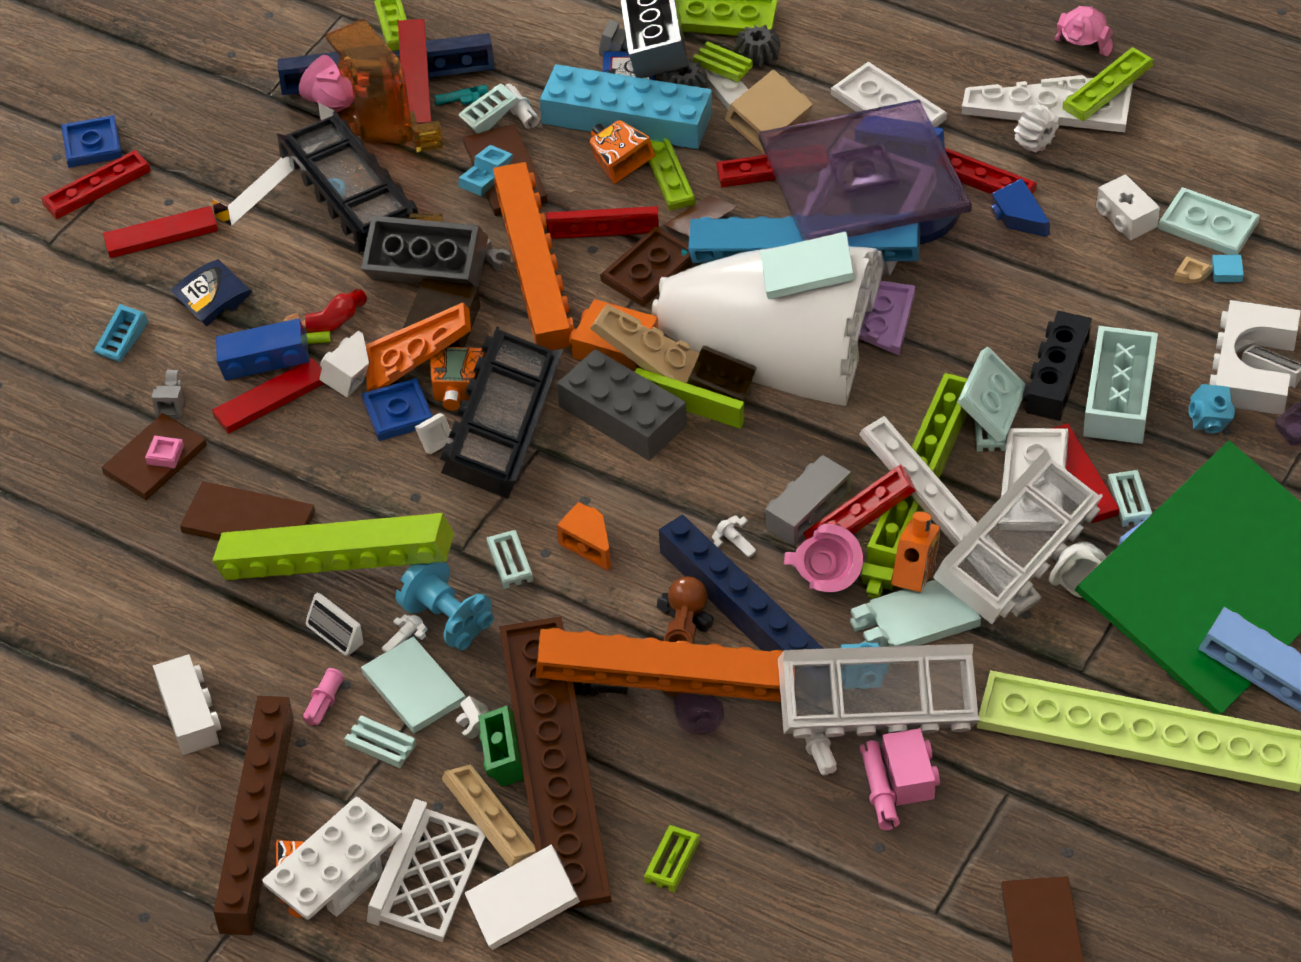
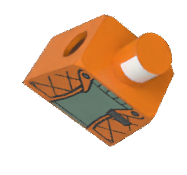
M446 347L430 358L434 399L436 401H443L442 405L445 409L450 411L458 410L463 399L469 400L470 396L466 395L465 392L471 377L477 379L478 374L473 373L479 356L485 358L486 354L481 351L482 348Z

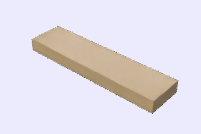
M471 764L444 771L443 782L509 867L536 853L535 845Z

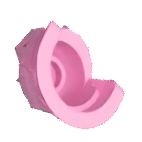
M1079 5L1067 14H1061L1057 23V35L1054 40L1061 42L1065 38L1072 44L1082 46L1098 41L1099 54L1109 56L1113 48L1111 39L1113 30L1106 26V16L1102 12H1099L1093 6Z
M322 55L312 62L303 73L299 82V94L303 99L320 103L335 112L345 111L356 100L357 94L368 96L367 86L361 85H370V78L367 74L357 76L356 72L351 69L342 70L334 63L332 58L328 55Z
M822 524L814 531V537L805 540L797 548L796 552H785L784 565L796 567L800 575L810 582L809 589L821 592H837L849 587L858 578L863 566V552L860 543L849 530L834 524Z

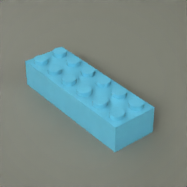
M555 64L540 97L541 122L546 125L591 132L592 128L597 124H602L607 128L614 122L621 120L648 135L652 141L664 142L663 138L670 140L671 145L699 149L712 116V89Z

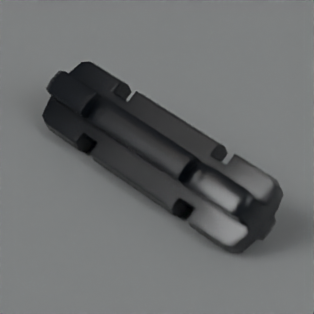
M662 593L657 599L656 607L665 613L670 611V615L675 617V611L671 608L668 601V593ZM702 611L694 615L692 623L695 624L696 629L708 632L713 625L714 618L712 615Z

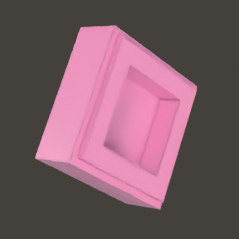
M154 435L145 457L146 463L148 465L175 468L184 448L183 439Z

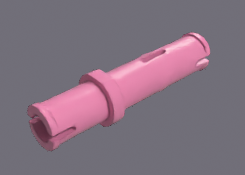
M871 740L866 742L868 751H866L865 745L862 744L860 746V753L862 754L871 790L869 796L870 803L875 807L879 828L888 831L893 829L891 820H893L895 827L900 824L894 805L896 795L890 789L880 744L877 741Z

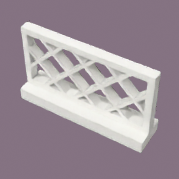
M414 799L401 829L402 836L394 845L368 905L367 922L379 926L381 921L443 942L486 836L478 826L426 809L427 802ZM429 821L443 825L446 833L431 838L426 829ZM465 833L478 837L474 845L463 849L456 838ZM450 839L456 851L441 857L435 845ZM429 847L435 859L420 865L415 854ZM460 858L465 867L464 871L451 875L445 863ZM439 866L445 878L429 883L424 871ZM418 874L424 886L408 892L404 884L405 878ZM449 885L454 894L453 898L439 902L434 890ZM428 893L434 905L418 911L412 898ZM407 901L412 911L411 914L403 917L390 913L394 905ZM438 912L443 921L440 929L427 926L422 917Z

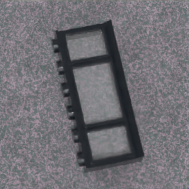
M333 112L331 117L290 134L282 135L277 133L282 159L289 156L291 168L293 170L301 168L305 186L314 184L315 196L318 202L321 203L327 200L328 212L332 219L340 216L342 231L346 236L354 234L355 249L358 253L365 251L372 215L416 219L418 209L414 201L407 199L402 187L392 181L388 170L378 164L372 151L368 152L360 136H355L351 131L349 123L346 120H342L336 112Z
M497 326L493 337L487 335L481 350L486 353L485 358L479 356L473 371V373L478 374L477 379L471 377L465 392L470 398L468 401L463 399L456 416L462 417L460 423L454 421L448 438L453 439L452 445L445 444L440 460L445 462L442 474L508 499L517 480L563 349L552 351L503 332Z

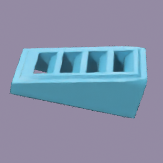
M119 304L95 347L94 353L121 362L149 322L145 313ZM126 321L132 323L131 326L125 325ZM119 330L127 331L126 335L119 333ZM115 337L121 339L122 342L118 343L116 341H113V338ZM109 345L118 349L115 353L110 350H107V346Z

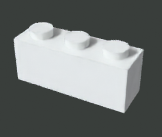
M188 654L153 665L157 684L182 756L219 744L216 731L222 729L216 711L212 713L209 711L208 707L213 706L208 688L201 689L200 684L204 683V678L199 664L193 666Z

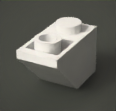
M357 331L350 338L346 337L343 339L339 347L332 353H326L320 363L322 370L319 380L345 397L350 396L365 381L369 360L363 333Z

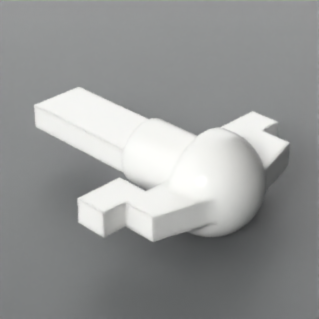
M735 515L721 521L711 537L715 541L714 544L719 548L723 545V541L720 539L725 536L748 559L757 552L733 528L737 524L742 528L748 522L744 516L739 519Z
M405 614L401 618L397 617L393 622L401 629L382 647V650L384 652L391 650L403 643L415 631V636L423 640L426 637L425 632L427 628L423 624L422 619L417 615L410 616Z

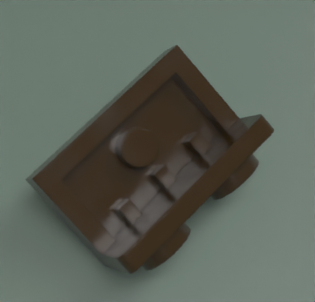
M702 346L687 384L744 401L757 368L725 353Z

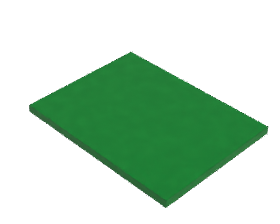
M1228 440L1077 585L1075 591L1213 714L1222 715L1252 684L1246 678L1198 649L1223 608L1225 607L1232 612L1238 613L1243 619L1267 631L1271 636L1287 646H1290L1301 634V502Z

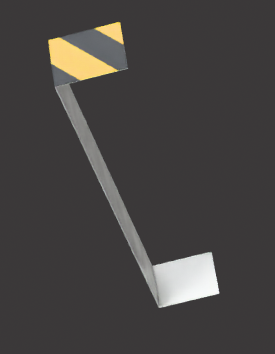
M318 103L321 120L333 116L334 110ZM323 142L316 144L312 147H309L307 149H304V151L307 154L315 151ZM289 156L283 159L281 157L228 206L212 199L215 218L230 226L237 222L293 171L290 166Z

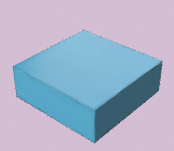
M1212 255L1211 262L1214 282H1243L1244 273L1241 255Z

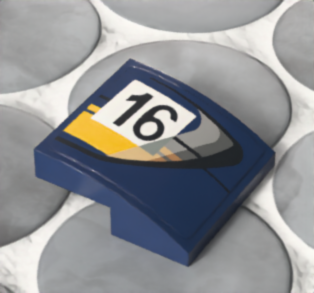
M219 259L193 271L170 290L206 327L226 307L232 312L252 293Z

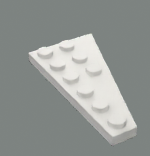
M1083 75L1041 79V84L1027 85L1026 81L1016 82V86L1004 88L998 84L968 87L965 89L961 114L1019 120L1022 117V112L1027 111L1030 105L1035 106L1039 104L1055 112V115L1059 117L1058 125L1125 133L1133 83L1084 122L1062 109L1063 102L1093 79L1086 78Z

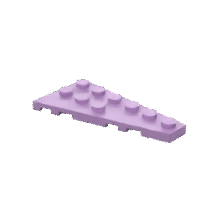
M880 281L872 312L866 311L859 339L900 356L916 286Z

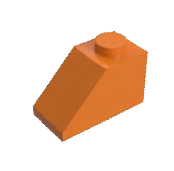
M578 502L557 524L558 543L608 571L611 567L610 549L603 514L594 507H588Z

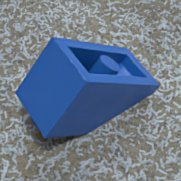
M1022 178L992 193L993 205L990 206L991 211L997 221H1003L1006 228L1043 237L1050 235L1049 220Z

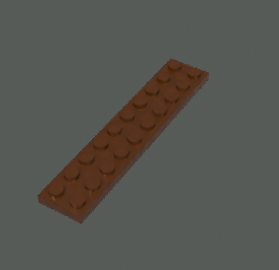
M562 616L499 626L535 850L537 853L551 844L555 848L580 900L579 903L568 908L572 909L612 901L574 684L572 681L536 678L540 630L551 628L564 630Z

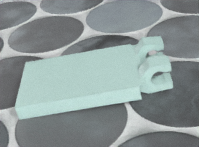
M937 580L927 582L921 592L903 589L871 599L870 603L852 608L851 615L853 618L850 619L855 632L878 625V627L863 632V637L866 640L863 642L878 643L879 647L923 645L980 627L981 625L979 614Z

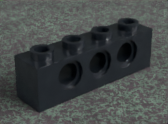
M1057 311L1054 322H1048L1045 338H1048L1047 342L1042 341L1038 352L1040 361L1039 363H1033L1030 379H1033L1032 383H1026L1023 392V400L1027 401L1026 413L1061 421L1090 339L1092 318Z

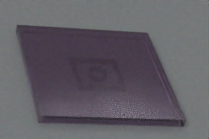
M920 99L759 132V141L803 241L846 232L847 237H853L967 213L972 210V204Z

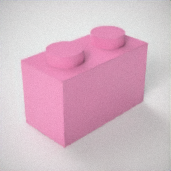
M921 728L883 734L882 755L891 788L896 795V806L935 799V786L940 785L937 766L931 767L929 760L932 759L931 744L929 740L924 741Z

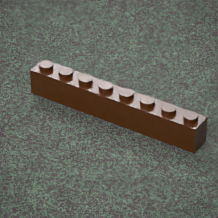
M257 696L214 907V916L219 934L250 936L253 934L294 722L289 697Z

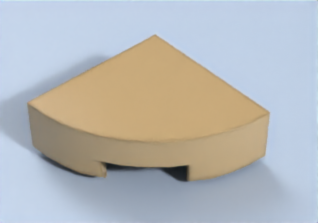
M1186 256L1174 274V281L1184 284L1200 282L1210 276L1213 266Z

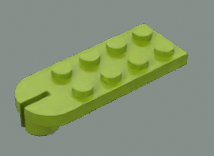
M678 0L683 31L738 36V32H743L745 27L753 28L755 24L757 27L766 25L768 29H773L778 8V0Z

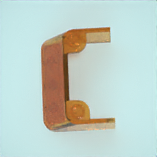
M364 18L326 34V40L339 54L340 62L337 63V67L343 78L347 77L352 83L355 104L351 105L348 109L345 108L337 112L340 118L349 123L351 131L355 136H360L363 142L404 144L411 141L413 133L405 74L397 56Z

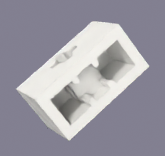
M1126 174L1098 187L1096 208L1101 215L1106 216L1114 224L1115 228L1122 232L1130 241L1158 227L1160 207Z

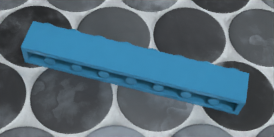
M846 215L841 218H826L824 216H814L812 218H797L795 216L768 218L760 216L745 219L739 217H729L728 219L702 217L700 219H691L688 249L692 263H708L743 252L780 247L846 232L849 246L878 249V251L882 252L884 261H919L920 226L918 217L900 215L898 217H882L879 215L853 217Z

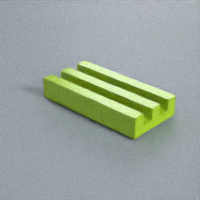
M708 41L704 44L705 48H700L699 55L695 54L693 56V63L700 62L702 68L735 82H739L753 67L751 59Z
M669 825L644 875V883L651 884V882H655L656 887L663 889L664 886H667L669 891L675 893L700 843V835ZM674 836H679L661 874H657L656 872ZM688 839L689 842H688V844H687V846H686V848H685V850H684V852H683V854H682V856H681V858H680V860H679V862H678V865H677V867H676V869H675V871H674L672 877L669 878V875H670V873H671V871H672V869H673V866H674V864H675V862H676V860H677V858H678V856H679V854H680V852H681V850H682V848H683V846H684L686 840Z

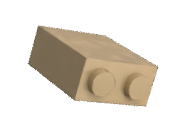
M773 69L730 104L725 120L763 154H766L807 120L813 104L804 94L795 89L785 77L779 75Z

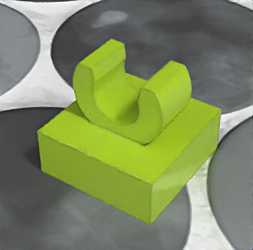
M863 563L861 577L863 584L868 585L866 593H868L869 599L881 597L883 588L894 589V585H891L894 569Z

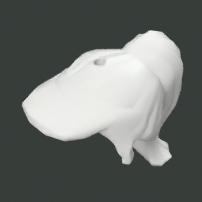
M1087 541L1077 542L1074 545L1068 546L1059 555L1056 565L1050 573L1049 582L1054 586L1060 584L1074 596L1082 598L1075 591V588L1106 556L1100 549Z

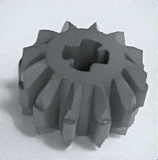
M755 24L753 28L745 27L743 32H738L735 52L751 59L753 65H758L761 68L762 64L771 65L772 60L778 59L780 40L775 29H768L766 25L757 27Z
M689 59V66L663 72L662 81L706 88L707 73L701 67L700 62L693 63Z

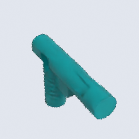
M485 84L434 95L435 104L438 106L456 101H461L462 105L471 104L488 92V88Z

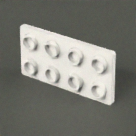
M355 797L265 876L263 884L307 920L312 918L325 905L327 910L337 917L381 877L383 868L380 855L402 836L401 830L359 797Z

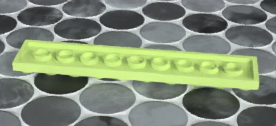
M990 670L978 715L980 721L977 722V728L1297 792L1300 791L1301 730Z

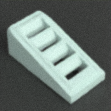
M500 83L466 107L458 116L476 134L489 131L519 99ZM502 94L507 99L501 101L499 96ZM495 102L497 106L493 108L491 105Z

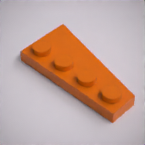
M460 303L366 344L369 360L366 373L367 391L389 386L470 332V311L465 303Z

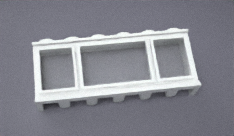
M1045 449L945 557L933 578L989 623L993 624L1000 615L1005 619L1016 605L1013 600L1017 596L1023 599L1034 585L1030 581L1034 577L1040 580L1051 566L1047 562L1051 558L1057 561L1061 552L1067 548L1064 543L1068 539L1073 542L1084 529L1081 524L1084 521L1090 523L1101 510L1097 505L1103 495L1096 494L1051 459L1047 449Z
M973 644L784 650L778 657L784 734H793L794 738H809L813 736V733L824 732L826 737H840L845 735L844 732L857 731L858 736L874 735L876 730H888L889 734L921 728L923 734L939 732V728H951L952 732L970 731L971 727L980 721L973 667Z

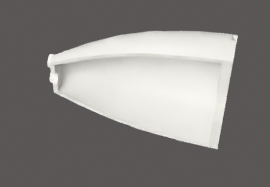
M849 246L855 280L768 299L760 251L767 249L735 254L701 264L670 277H661L659 283L660 296L659 300L655 299L653 301L652 315L658 317L659 330L676 342L680 339L690 344L689 348L700 353L702 346H707L756 366L757 369L751 382L800 397L846 406L859 362L858 339L866 311L872 312L885 267L881 251L875 248Z

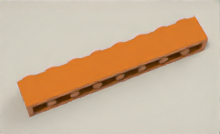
M526 162L494 167L495 189L534 342L550 350L571 347L569 345V337L574 329L572 317L567 318L566 313H569L568 300L566 296H561L560 293L564 289L561 275L555 274V271L558 270L556 255L549 252V250H552L550 233H544V229H547L544 212L539 213L538 210L542 209L539 192L534 193L533 189H536L534 173H528Z
M559 628L541 629L536 678L781 702L778 657L783 651H759L750 647L729 648L719 644L699 645L691 644L687 641L669 642L651 637L645 639L629 638L621 634L612 636L599 635L590 631L580 633L569 632ZM793 667V677L795 674V667Z

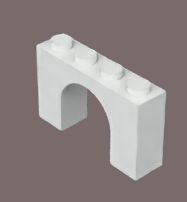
M1230 300L1228 312L1222 311L1220 328L1225 329V332L1218 333L1216 349L1221 350V354L1215 353L1212 370L1218 372L1217 375L1211 374L1209 385L1230 387L1231 404L1235 408L1284 415L1291 374L1250 367L1242 362L1237 354L1252 345L1294 351L1301 310Z

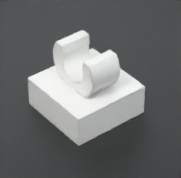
M438 413L415 426L424 450L428 454H433L445 447L446 443L450 444L453 442V439L448 438L451 429L444 414Z
M468 696L460 703L465 713L460 714L456 722L463 727L469 723L468 728L462 734L469 739H473L480 732L478 715L490 711L485 704Z

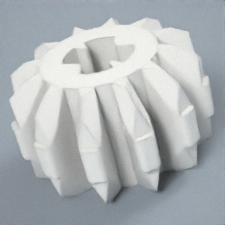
M1030 105L1027 111L1022 112V117L1017 120L1019 123L1014 129V132H1016L1015 140L1028 151L1035 153L1043 151L1046 145H1050L1052 138L1055 137V131L1059 128L1057 124L1059 117L1044 105Z

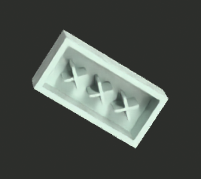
M1099 326L1085 411L1084 437L1143 444L1158 333Z

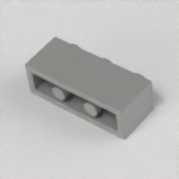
M824 455L820 456L814 463H810L805 468L803 474L798 479L791 481L777 499H772L765 509L766 529L795 546L804 537V531L823 519L851 492V471Z

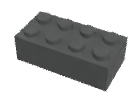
M621 0L628 54L636 77H652L655 74L689 66L678 0Z
M372 215L361 270L372 280L421 285L423 278L479 288L488 236L479 225Z
M596 349L557 383L560 408L649 461L687 426L685 401Z

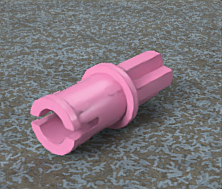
M328 668L318 688L313 689L311 693L312 699L303 714V720L309 726H318L328 707L333 706L335 702L334 696L344 680V675L339 670Z

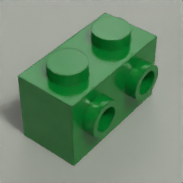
M504 706L478 715L480 725L479 737L484 753L483 764L488 777H493L501 787L524 780L513 711L508 706Z

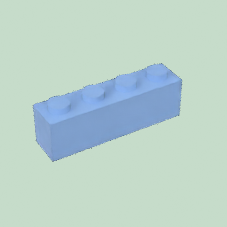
M1224 607L1198 649L1301 712V654L1295 648L1287 646L1271 636L1267 631L1243 619L1238 613Z

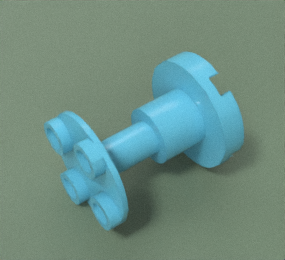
M447 563L412 564L400 580L404 585L401 592L398 589L396 590V602L409 613H419L427 608L434 614L443 612L449 617L444 630V641L450 647H456L460 651L467 649L472 639L481 630L490 627L494 621V615L491 613V599L485 594H475L460 603L454 598L455 590L448 585L450 568Z

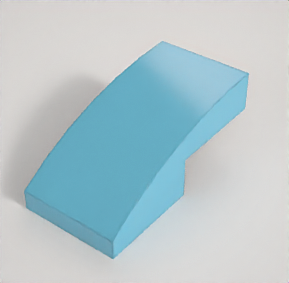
M489 145L475 156L474 166L459 177L458 187L482 196L494 185L493 168L509 165L513 159V154Z

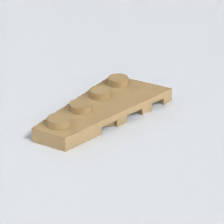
M608 304L601 310L590 328L644 370L687 383L699 355L698 352L689 348L690 344L680 339L677 342L663 336V331L655 327L649 329L641 325L639 319Z

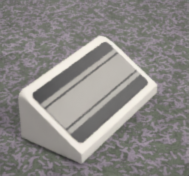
M1252 345L1242 354V362L1250 367L1291 374L1290 387L1295 388L1301 379V364L1256 345Z
M317 592L313 597L306 618V626L343 655L349 656L363 645L361 625Z

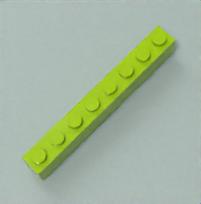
M944 373L912 445L914 451L938 478L942 474L968 414L957 403L968 378ZM911 495L881 515L867 546V563L894 569L900 536L909 521L912 520L915 512H925Z
M443 513L223 532L221 533L212 561L225 580L430 564L447 561L454 531Z

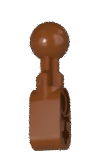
M684 576L675 580L670 586L668 601L671 608L675 611V617L673 621L669 622L663 641H687L691 644L694 643L696 626L692 623L693 617L703 610L708 599L707 589L699 579ZM663 691L665 694L672 695V696H674V695H679V694L683 693V692Z

